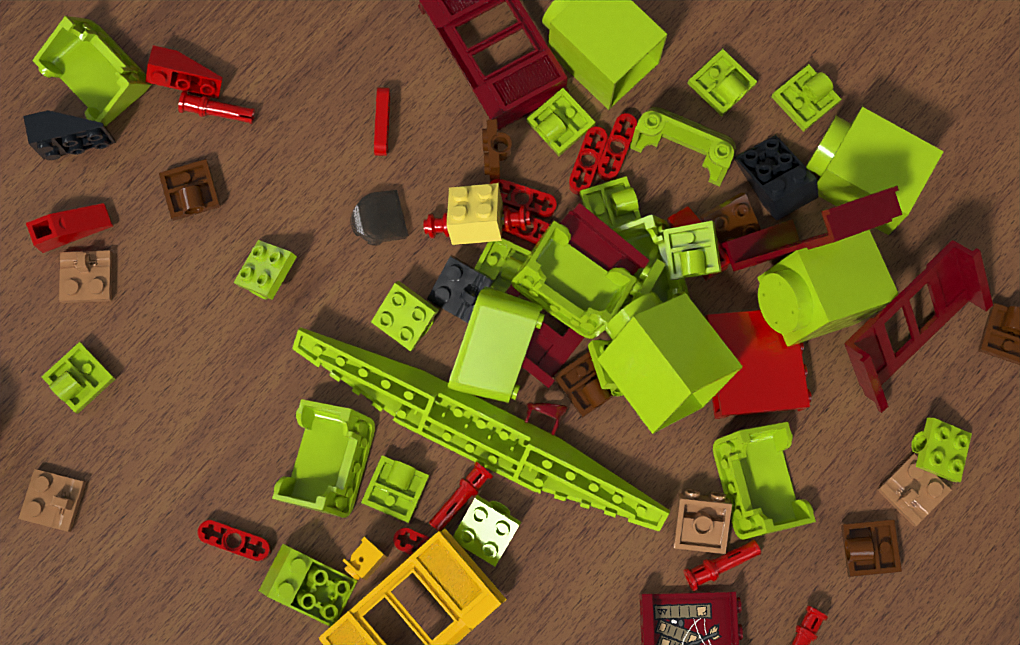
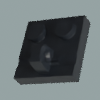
M451 255L427 300L469 323L480 291L485 286L491 288L495 280Z

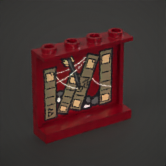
M736 592L639 594L641 645H739V640L743 639L742 624H738L737 613H741V599L736 597Z

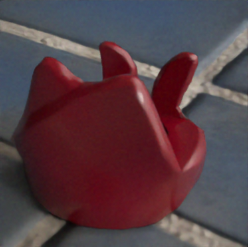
M529 402L527 403L528 411L525 423H528L532 409L556 418L551 431V435H555L560 426L561 419L567 411V406Z

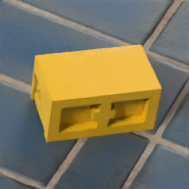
M363 537L361 545L351 555V560L343 559L342 561L347 564L344 570L355 580L362 578L367 581L387 559V556L366 537Z

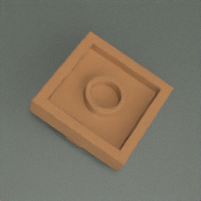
M110 250L60 252L59 301L61 303L112 301L113 253Z
M912 454L877 490L916 527L952 490L937 475L917 468L918 457Z
M34 469L18 519L71 532L86 482Z

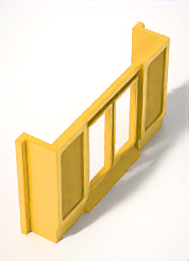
M445 528L442 531H438L369 594L344 614L319 637V640L323 645H387L364 618L365 614L383 598H386L425 645H456L507 599ZM412 573L415 574L454 620L433 640L391 592Z

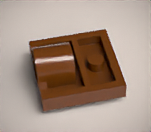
M497 119L487 120V128L482 129L484 173L490 176L491 182L494 179H500L499 161L510 157L512 141L506 133L497 132ZM503 143L507 148L503 151H498V144Z
M207 159L159 173L170 217L173 221L221 207Z
M743 192L700 216L702 223L708 221L715 223L716 236L720 245L721 243L761 230L747 195Z
M997 303L993 304L978 349L979 352L1020 365V307H1006Z
M587 352L553 376L582 418L614 397L610 389L601 388L590 352Z
M894 520L841 525L848 577L902 572Z

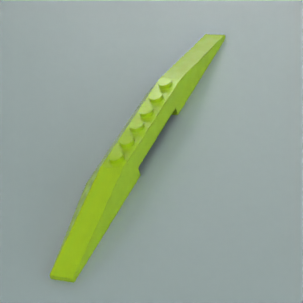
M302 327L298 329L292 347L294 351L318 368L320 365L331 372L330 376L338 382L342 380L353 388L352 392L358 396L360 394L364 395L373 402L372 406L379 411L385 410L394 417L393 421L474 462H478L480 465L534 492L541 493L544 491L553 494L555 499L562 501L569 499L581 503L580 507L587 509L590 506L604 510V514L616 517V515L628 518V522L656 531H660L670 513L669 509L562 439L530 423H525L524 420L472 394L447 388V382L423 370Z

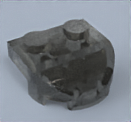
M397 190L367 194L357 203L351 213L350 223L356 236H360L368 241L369 245L378 246L382 242L402 240L409 236Z

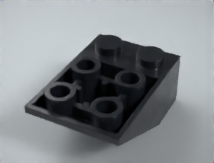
M49 110L23 116L29 145L46 160H56L66 154H82L85 150L91 148L104 149L109 144L116 143L114 137L101 122Z
M777 135L734 157L760 202L776 221L818 198L817 178Z

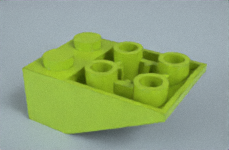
M282 544L258 591L331 627L338 621L357 580Z

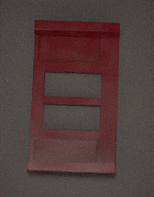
M419 0L418 8L423 15L426 13L489 120L497 119V131L536 111L562 88L569 93L567 88L568 77L545 43L520 0ZM506 2L517 23L467 48L456 28ZM523 30L534 51L484 76L473 55Z
M898 186L821 211L828 232L799 240L792 219L721 243V247L726 248L734 272L803 248L809 250L837 242L892 222V218L903 215L895 193L899 191Z
M581 203L571 208L559 223L566 226L571 234L568 244L606 271L621 267L628 270L634 276L638 269H644L650 261ZM512 284L505 291V293L515 297L520 295V292ZM543 322L541 328H535L521 367L546 387L550 388L555 381L553 376L585 337L570 327L561 336Z
M952 240L926 264V269L874 318L871 317L844 343L864 395L875 402L879 412L883 413L889 407L882 385L964 305L971 302L986 312L993 306L979 249L975 248L971 251ZM927 284L936 315L919 330L910 299ZM902 307L911 339L894 354L884 324Z

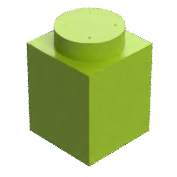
M554 0L542 19V23L550 30L548 47L557 61L608 110L660 63L668 35L632 0Z
M862 107L852 123L837 115L835 116L806 168L820 176L817 180L818 196L835 206L898 186L899 191L895 193L903 215L892 218V222L875 227L889 235L909 215L944 151Z
M870 230L813 249L803 248L796 250L757 277L760 283L758 301L762 315L773 330L783 335L787 347L858 324L884 309L899 294Z
M652 292L628 304L607 324L605 331L613 341L597 359L652 434L702 409L743 367L686 293L662 303L656 293Z

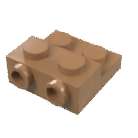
M686 489L685 493H678L673 547L675 549L726 554L732 509L730 498H726V494L720 492H711L710 496L700 495V491L694 489Z

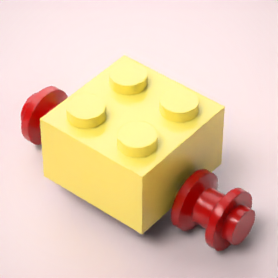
M498 183L450 187L448 211L443 214L442 218H435L433 214H428L427 219H424L423 226L425 234H429L430 239L435 238L437 233H444L446 237H450L452 245L502 241V225H505L506 232H511L512 227L520 226L522 231H526L527 225H531V212L526 210L525 206H520L519 211L511 212L509 207H504L503 214V201Z

